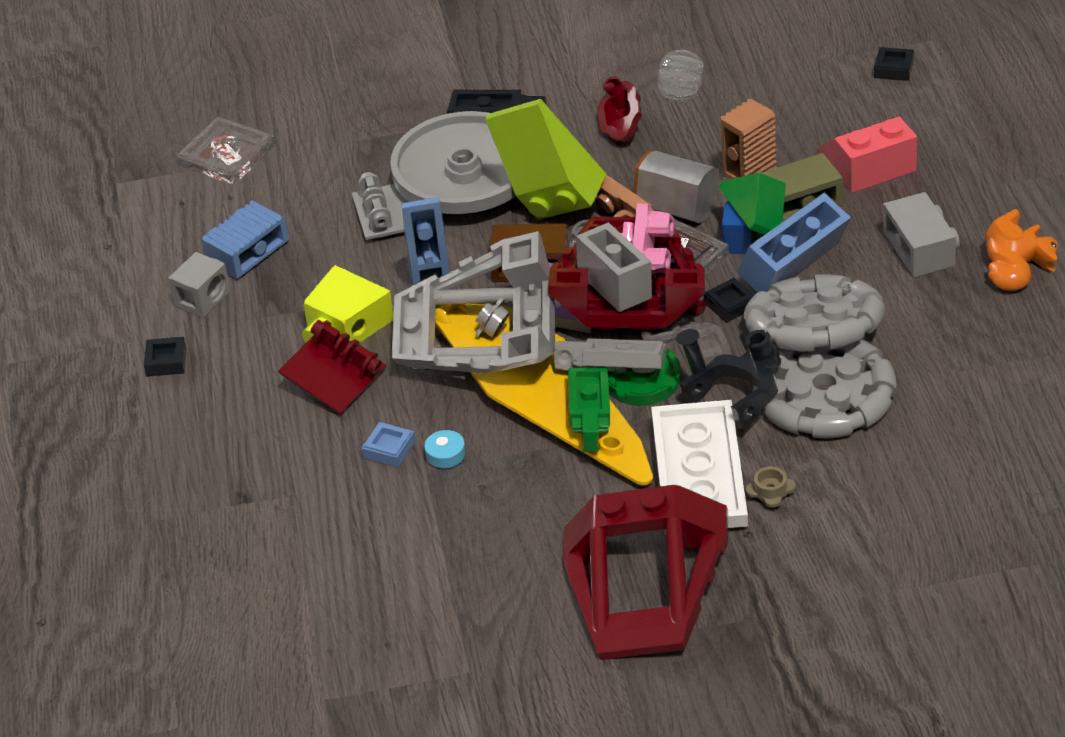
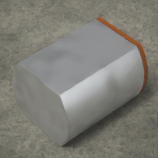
M650 150L642 156L635 168L633 193L651 204L656 211L701 223L708 217L716 205L719 169Z

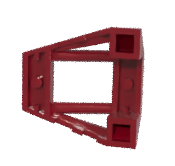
M591 217L577 235L608 222L617 231L622 233L623 223L632 222L635 224L636 217ZM674 228L672 238L655 237L654 247L667 248L678 269H671L670 264V269H666L665 273L656 274L655 296H652L651 299L619 312L589 284L588 268H577L576 244L573 247H567L562 253V261L560 263L554 262L550 267L548 293L587 327L598 328L604 331H611L617 328H636L641 331H652L656 328H666L705 294V269L701 263L696 264L694 262L693 252L690 248L682 246L681 236Z
M676 484L595 495L564 527L562 560L600 660L685 650L701 611L700 601L707 585L711 586L716 574L714 567L719 554L724 555L728 545L727 505ZM666 529L670 606L609 614L606 537ZM684 542L686 548L700 547L687 592ZM589 561L591 565V590L584 562Z

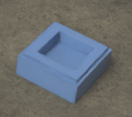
M379 422L362 446V456L368 460L399 468L416 442L415 431Z

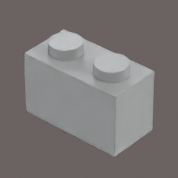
M926 192L883 203V233L912 277L955 266L956 249L960 247L957 231L954 227L948 226L940 206L934 205Z
M609 222L576 236L577 268H588L589 284L614 308L621 312L652 298L651 261Z

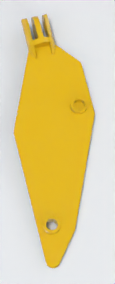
M486 304L436 305L435 329L441 331L452 347L501 346V334L513 331V309L506 305H501L510 314L493 338L484 332L479 338L475 336L481 326L475 320ZM555 334V344L557 341H565L564 338ZM554 353L540 363L489 373L470 372L488 397L583 452L582 432L572 433V427H570L568 370L555 368ZM610 400L609 432H599V451H585L583 453L638 485H648L653 480V474L641 439Z

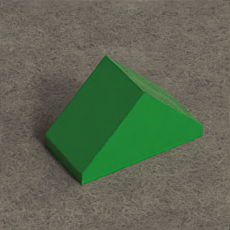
M759 172L724 180L718 186L750 230L765 235L782 223L785 182Z

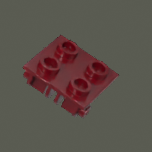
M318 319L310 330L314 335L278 370V373L341 415L387 365L378 359L376 352L371 353L359 345V341L356 339L350 341L349 334L344 333L341 335L340 331L332 327L331 322L328 320L322 322Z

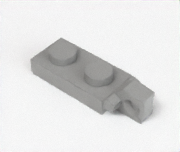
M588 338L586 342L557 341L554 348L555 368L563 370L581 366L608 368V371L615 370L616 367H630L634 372L650 373L656 369H661L666 357V343L664 341Z

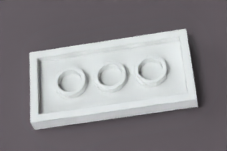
M721 400L651 407L660 486L680 485L725 504L728 508V528L748 526V513L735 422L731 410L732 401Z

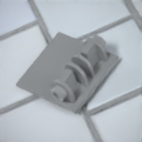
M371 172L362 174L358 181L359 191L353 192L352 197L365 240L404 232L401 203L409 201L398 192L394 184L381 186L377 175Z

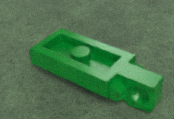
M568 368L569 419L572 433L582 432L583 452L599 451V432H609L608 428L610 427L608 368Z

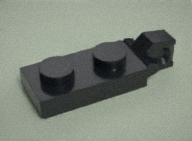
M454 89L447 114L465 111L493 113L541 99L546 105L547 102L545 96L523 95L521 90Z

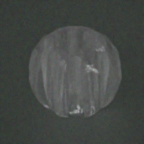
M686 49L673 50L666 53L661 60L657 86L659 91L667 99L675 102H687L696 98L700 92L704 74L702 59Z

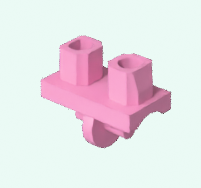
M637 203L635 224L624 222L621 234L651 261V274L665 273L666 269H670V251L667 248H654L655 237L672 238L675 219L669 213L654 211L649 204Z

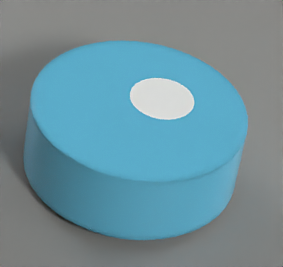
M438 431L430 435L425 441L426 459L434 467L451 468L461 463L465 458L464 439L455 431Z

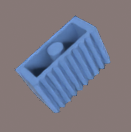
M251 200L250 204H246L244 208L238 209L233 216L230 215L229 220L225 219L223 224L220 223L218 228L214 227L203 236L202 242L205 256L225 263L229 277L237 280L289 240L284 216Z

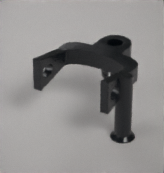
M695 329L683 330L677 335L676 341L683 346L692 372L691 376L679 383L686 404L698 403L715 380L721 376H731L748 381L757 386L758 389L731 406L738 430L745 432L766 404L778 392L772 374L780 367L781 358L777 346L771 343L769 332L765 333L761 329L749 333L745 338V343L749 350L741 357L723 354L715 357L709 364L705 365L697 341L699 332Z

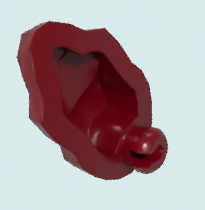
M611 76L603 84V90L606 94L597 107L599 128L601 133L611 137L616 142L628 143L634 136L638 122L642 117L641 96L631 82L620 81L618 77Z

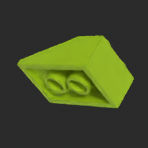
M541 99L487 114L485 118L486 124L515 195L537 220L592 206L607 174Z

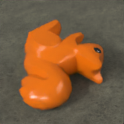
M1017 209L994 220L985 234L987 253L992 261L988 265V277L996 287L1005 291H1018L1030 283L1032 274L1030 265L1027 262L1033 261L1048 272L1054 273L1055 267L1053 262L1058 260L1056 255L1058 243L1056 239L1051 236L1038 237L1037 234L1041 229V226L1038 224L1023 231L1017 225L1020 219V212Z

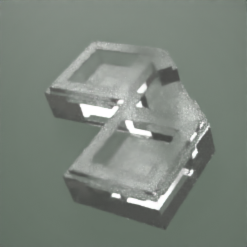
M681 314L666 328H656L652 331L636 329L641 341H664L666 348L681 345L677 343L676 337L683 330H697L699 332L697 341L705 365L709 364L719 355H732L730 346L720 326L709 322H704L703 325L686 320V315Z

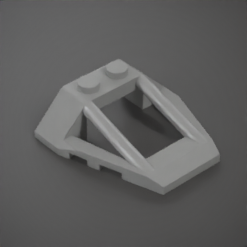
M539 231L503 239L490 246L491 252L475 260L470 256L458 262L460 268L440 278L435 274L394 295L392 359L394 362L412 368L489 373L540 363L553 354L555 350V299L548 293L550 268ZM499 267H502L504 275L512 285V287L448 290ZM500 297L504 299L503 303L513 302V331L501 334V346L434 347L436 305L496 303Z

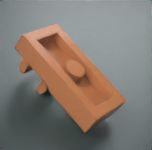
M606 175L598 192L599 196L596 198L599 205L610 214L616 212L613 217H636L637 203L649 204L608 175Z

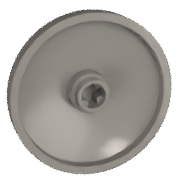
M465 111L444 114L418 124L403 135L395 145L390 161L392 179L398 192L409 202L439 197L441 211L445 214H466L484 211L516 196L485 121L487 114L490 113Z

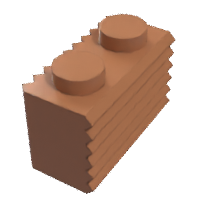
M747 99V102H742V106H737L736 109H731V112H726V116H721L723 177L727 179L777 168L775 165L777 162L775 159L777 147L774 141L776 139L774 136L776 134L774 130L776 128V115L768 107L753 99Z

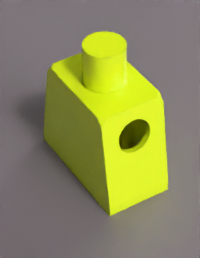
M335 265L304 301L303 306L307 328L302 331V337L307 342L314 335L310 330L319 319L322 322L328 320L331 322L332 327L340 331L341 335L347 333L350 335V341L356 339L360 343L393 321L394 313L390 290Z

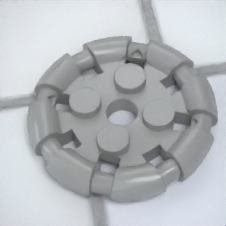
M815 274L814 279L800 281L799 276L772 284L767 292H757L745 307L744 319L746 328L750 333L761 329L765 333L768 331L771 343H776L780 349L814 351V347L829 346L830 349H834L863 339L865 333H872L882 322L885 305L879 292L863 281L856 280L852 283L850 278L846 276Z
M861 339L834 349H830L829 346L814 347V351H792L777 347L781 358V365L772 375L774 376L778 392L766 404L763 410H766V418L778 427L796 435L804 432L812 434L813 438H839L852 435L853 430L860 427L867 429L880 420L892 405L891 398L895 396L897 390L895 371L889 360L882 359V352L869 342ZM833 352H834V353H840V354H844V355H843V358H842V357H839V356H834V355H832V354H833ZM752 384V391L758 389L757 386ZM821 385L831 386L827 390H820L816 388ZM850 409V415H847L845 411Z

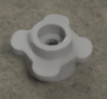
M502 297L499 298L494 306L487 303L477 316L475 322L481 326L475 334L476 337L479 338L484 332L493 338L504 325L510 312L501 307L504 302Z

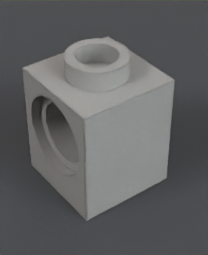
M195 252L168 277L174 306L203 318L231 292L225 263Z

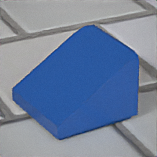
M727 201L722 219L723 251H725V254H746L749 246L752 244L751 230L731 203Z

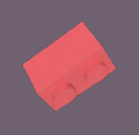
M900 116L836 137L818 146V153H824L843 177V183L851 193L917 171V136Z

